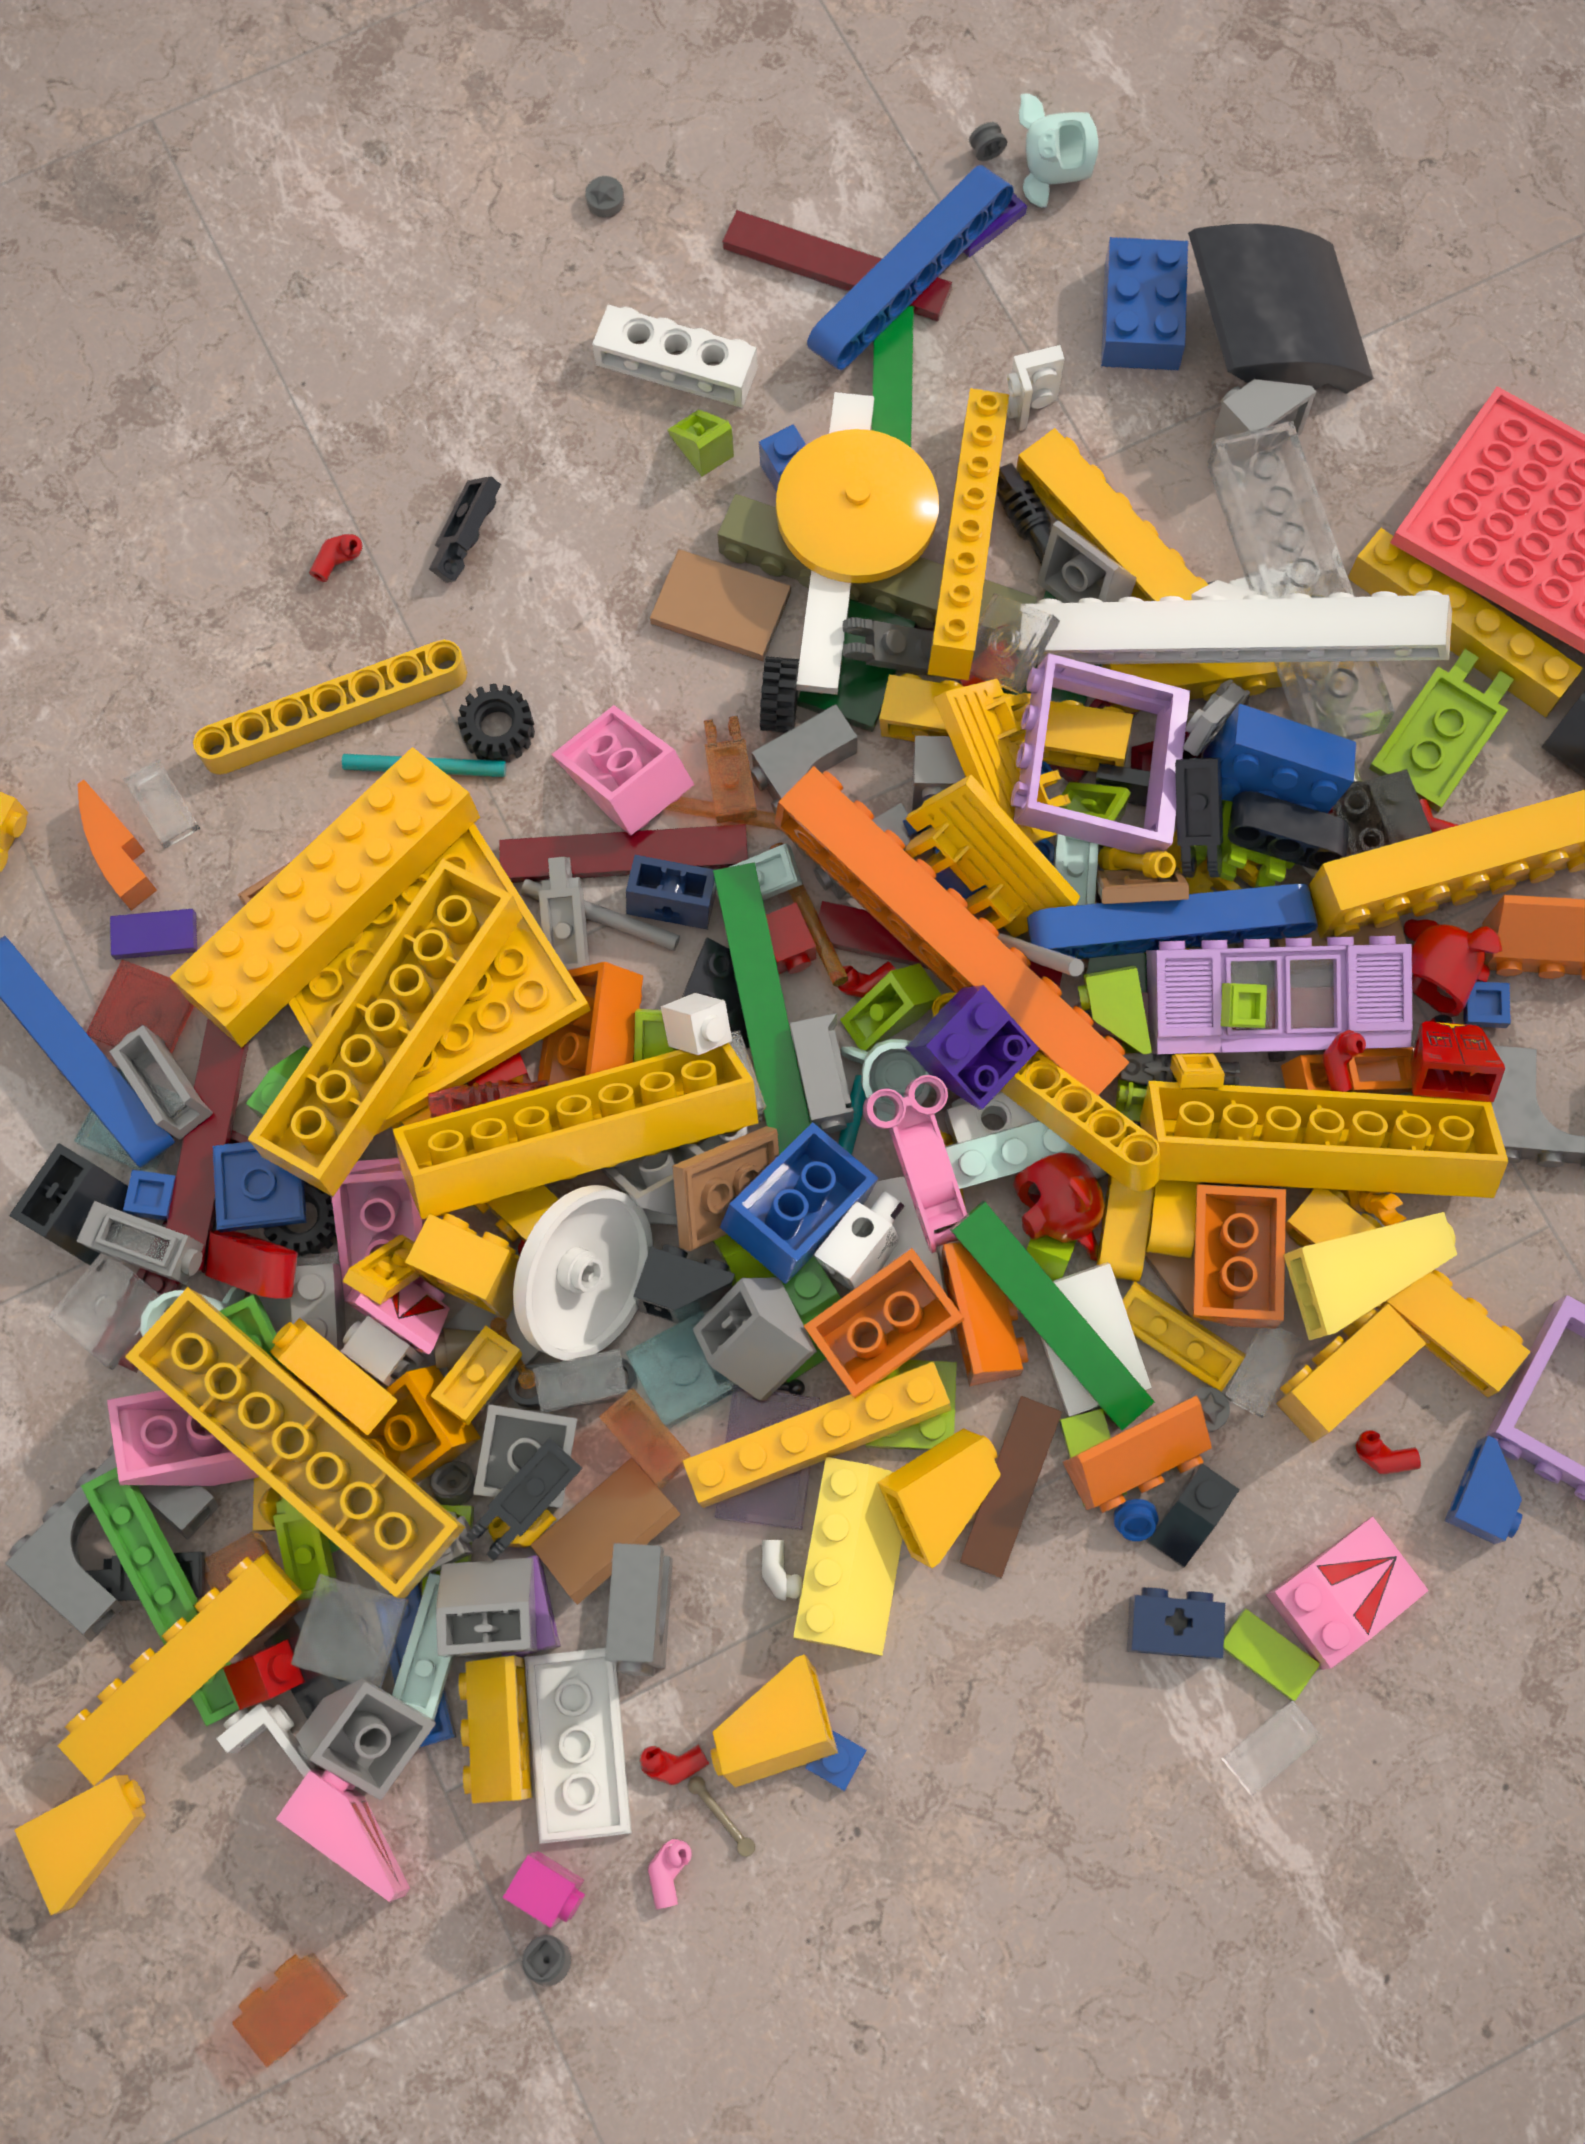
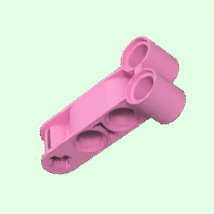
M924 1075L908 1084L904 1092V1098L898 1092L891 1089H880L869 1095L864 1102L863 1115L867 1123L873 1128L880 1130L889 1129L924 1238L930 1252L934 1253L936 1252V1247L958 1240L949 1229L934 1233V1230L959 1222L967 1215V1211L934 1114L940 1111L946 1104L948 1098L947 1088L938 1077ZM920 1084H928L936 1092V1102L930 1108L920 1106L915 1099V1090ZM877 1098H889L894 1103L895 1115L890 1121H881L873 1113V1105Z

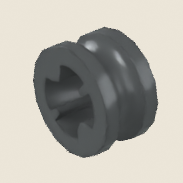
M987 122L971 133L969 144L972 149H975V155L978 160L988 161L994 159L1005 150L1007 139L1004 134H1001V128L998 123Z

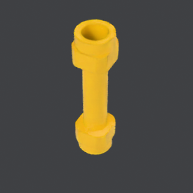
M1106 846L1098 854V864L1103 870L1143 871V874L1148 878H1168L1174 873L1176 867L1174 857L1166 851L1157 850L1146 852L1145 854H1136Z

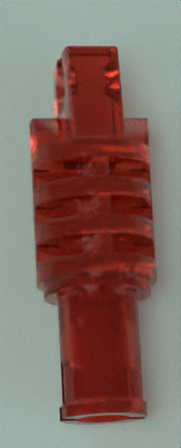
M546 1079L531 1083L509 1085L508 1081L497 1080V1083H491V1081L485 1082L484 1085L473 1083L472 1086L468 1087L464 1084L431 1092L428 1094L430 1117H438L548 1086V1081Z

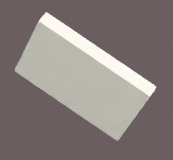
M1106 1262L1054 1280L1053 1282L1140 1385L1145 1390L1152 1388L1110 1263ZM1041 1338L1066 1414L1070 1417L1099 1407L1098 1403Z

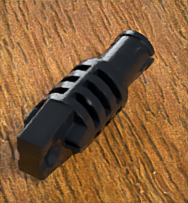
M1013 463L999 467L997 485L1000 491L997 492V497L1003 509L1006 510L1008 518L1011 519L1013 527L1016 528L1018 536L1029 541L1040 561V565H1042L1051 533L1049 529L1051 518L1045 511V507L1040 502V498L1035 493V489L1030 481L1023 480Z

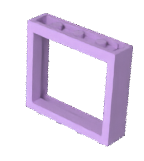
M1048 653L1037 668L1032 667L1027 680L1026 689L1031 692L1030 704L1024 710L1021 721V728L1026 730L1025 742L1021 744L1016 758V767L1021 768L1019 781L1016 782L1011 795V806L1015 807L1014 823L1136 854H1145L1146 852L1157 850L1165 851L1173 843L1176 817L1175 762L1183 757L1190 691ZM1052 687L1157 714L1144 828L1037 802Z
M1566 1295L1552 1306L1530 1349L1531 1352L1525 1358L1485 1437L1491 1436L1497 1439L1501 1451L1504 1452V1456L1513 1460H1519L1521 1457L1535 1465L1534 1472L1542 1478L1554 1483H1559L1561 1480L1576 1489L1574 1494L1585 1501V1467L1514 1427L1565 1327L1585 1338V1304Z

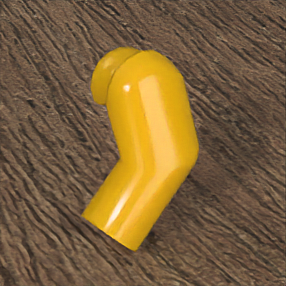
M546 1509L521 1537L517 1535L508 1547H529L553 1524L556 1518ZM496 1516L489 1524L488 1532L495 1542L510 1527L499 1516Z

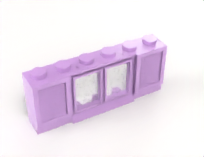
M1369 936V945H1354V937H1327V946H1312V938H1285L1286 947H1270V939H1243L1244 948H1227V940L1201 941V949H1185V941L1159 942V950H1146L1148 1033L1152 1053L1183 1054L1327 1050L1339 1033L1348 1030L1360 1033L1365 1038V1048L1411 1047V1030H1413L1412 944H1396L1395 936ZM1222 983L1267 985L1265 1028L1221 1026Z

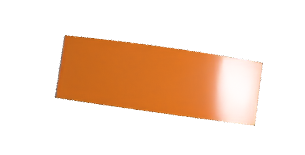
M83 779L77 784L78 801L84 833L91 852L106 880L132 911L157 891L146 875L133 862L145 850Z
M1413 1047L1365 1048L1363 1053L1354 1056L1347 1065L1352 1089L1346 1092L1392 1095L1411 1092V1055ZM1324 1054L1300 1055L1282 1064L1281 1070L1285 1088L1330 1091L1323 1062Z

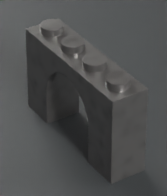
M835 704L753 751V768L749 770L750 775L760 791L767 789L774 801L771 802V807L776 815L778 801L813 766L822 773L856 754L858 737ZM902 803L872 820L884 832L887 829L894 832L903 841L905 847L914 837L921 834L920 832L915 835H908L903 823L908 812ZM795 844L796 848L803 857L808 856L798 845ZM813 861L817 866L813 869L814 874L825 891L831 888L837 899L848 894Z
M1493 1045L1506 1068L1495 1100L1491 1104L1507 1154L1508 1163H1518L1521 1159L1537 1160L1539 1166L1560 1167L1564 1165V1162L1581 1164V1169L1585 1170V1136L1571 1135L1557 1129L1545 1118L1539 1108L1536 1097L1537 1049Z
M114 1445L110 1447L107 1453L109 1457L97 1469L93 1467L80 1477L75 1485L77 1490L65 1502L59 1501L46 1512L42 1519L44 1524L32 1536L29 1534L25 1535L12 1547L9 1552L11 1557L5 1563L21 1580L90 1642L123 1609L116 1598L84 1571L78 1554L81 1532L88 1520L95 1514L81 1485L117 1467ZM138 1485L148 1506L187 1540L219 1508L215 1498L202 1486Z
M614 1543L605 1660L615 1663L616 1671L627 1675L654 1676L655 1668H666L673 1559L670 1556H664L662 1546Z

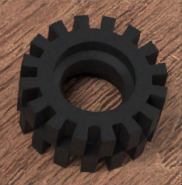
M766 656L761 688L760 731L786 733L795 728L798 697L796 683L799 659Z
M489 684V692H484L481 686L476 689L477 697L474 698L469 694L465 698L467 706L462 704L460 706L459 712L461 717H458L460 733L467 749L471 754L475 752L477 759L484 760L487 757L488 760H497V758H502L503 761L509 763V755L514 754L517 759L523 755L521 748L524 747L528 750L531 745L530 737L534 738L535 730L533 725L535 724L529 704L526 699L523 700L522 694L516 690L512 693L510 686L503 684L501 691L498 690L497 684ZM504 712L512 719L509 731L496 737L486 735L481 730L483 719L491 713Z
M305 1181V1202L313 1204L317 1210V1220L314 1226L302 1233L289 1230L287 1225L264 1228L265 1231L263 1232L272 1243L298 1252L299 1258H307V1254H312L314 1257L322 1254L320 1249L324 1246L329 1249L333 1245L331 1239L333 1236L336 1237L332 1197Z

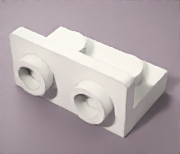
M1060 345L1017 355L1013 358L1012 372L1007 374L1009 390L1007 416L1009 419L1015 418L1019 431L1027 429L1030 407L1040 409L1058 400L1065 360Z

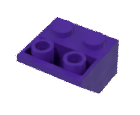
M984 985L961 988L905 1047L929 1075L938 1077L944 1082L947 1089L979 1110H983L1039 1050L1037 1045Z

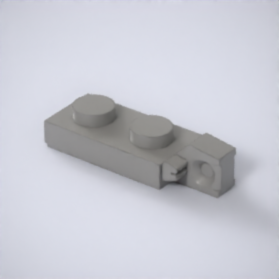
M1231 679L1220 684L1216 693L1210 697L1203 710L1198 709L1187 724L1185 730L1190 733V736L1185 742L1183 749L1194 756H1198L1214 739L1238 704H1244L1250 692L1237 686Z
M570 857L548 858L550 880H542V890L538 891L542 931L567 970L590 965L584 893L580 877L572 878Z

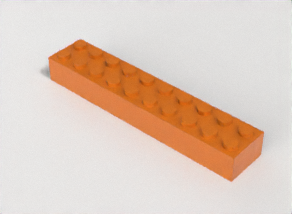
M813 766L778 801L774 824L950 990L958 993L961 988L984 985L1037 1045L1038 1051L1096 1095H1099L1130 1063L1123 1056L1125 1054L1123 1047L1110 1036L1103 1038L1092 1027L1094 1022L1084 1010L1078 1006L1071 1008L1060 997L1062 991L1052 980L1045 976L1040 979L1029 968L1031 963L1020 950L1015 947L1008 949L997 938L999 932L988 920L982 917L979 920L976 919L966 909L968 906L966 900L954 889L949 888L946 890L935 880L937 877L936 873L922 859L915 861L903 850L905 844L894 832L889 829L884 832L872 821L874 819L872 812L862 802L856 800L853 803L841 792L843 786L831 773L825 771L822 774Z

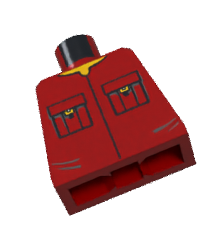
M1438 1015L1430 1021L1421 1023L1411 1055L1413 1095L1494 1102L1506 1068L1483 1029L1477 1025L1455 1024L1452 1018L1447 1015Z

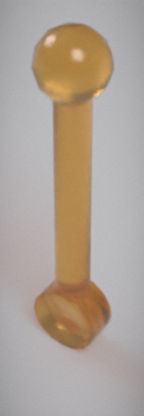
M496 1317L491 1320L490 1329L513 1344L506 1331V1320L502 1317ZM520 1358L515 1364L519 1372V1384L524 1389H531L536 1385L537 1378L532 1370H527Z

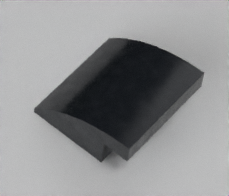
M1227 224L1195 228L1188 232L1229 373L1246 383L1256 379L1309 385L1315 390L1329 383L1345 394L1374 379L1333 243L1301 229L1269 224Z

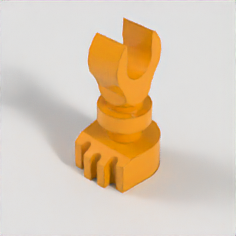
M1340 1190L1349 1201L1347 1205L1357 1212L1366 1211L1369 1214H1374L1385 1226L1401 1223L1407 1219L1395 1210L1396 1207L1403 1203L1393 1193L1384 1194V1192Z

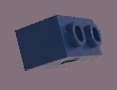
M634 855L626 888V914L708 930L716 896L714 869Z
M1142 1587L1141 1595L1129 1597L1127 1652L1212 1660L1223 1659L1226 1603L1213 1602V1593L1187 1591L1186 1599L1168 1598V1589ZM1175 1611H1178L1179 1619L1187 1621L1186 1628L1178 1630L1177 1635H1174L1172 1626L1165 1625V1618L1174 1616Z

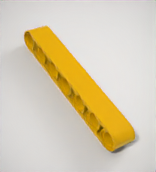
M449 640L435 641L207 725L195 734L193 740L194 750L207 770L214 774H227L454 690L466 680V664L457 644ZM445 661L455 662L453 666L448 669L438 668L439 665ZM407 675L417 676L410 683H400L402 678ZM378 689L374 696L362 697L365 691ZM340 703L339 707L334 711H324L327 705ZM301 717V720L296 725L285 726L289 719ZM263 731L262 735L256 740H247L251 733ZM224 745L221 752L209 755V751L213 747Z
M945 993L936 998L932 1005L933 1018L957 993ZM1039 1051L1000 1090L1125 1187L1134 1191H1145L1154 1187L1158 1182L1160 1175V1147L1156 1139Z

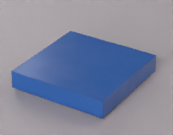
M250 1142L213 1146L217 1230L220 1233L307 1223L304 1180L263 1158Z

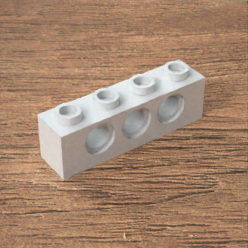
M608 305L592 343L595 364L597 366L740 408L744 406L758 369L756 347L750 346L743 340H729L715 336L708 330L702 328L691 329L677 325L667 318L661 317L657 319L646 316L629 307L619 308ZM636 341H646L643 344H634ZM675 351H681V352H683L682 354H679V355H672V354H670V353L675 352ZM710 362H719V363H720L719 365H716V366H709V365H707V364L710 363Z

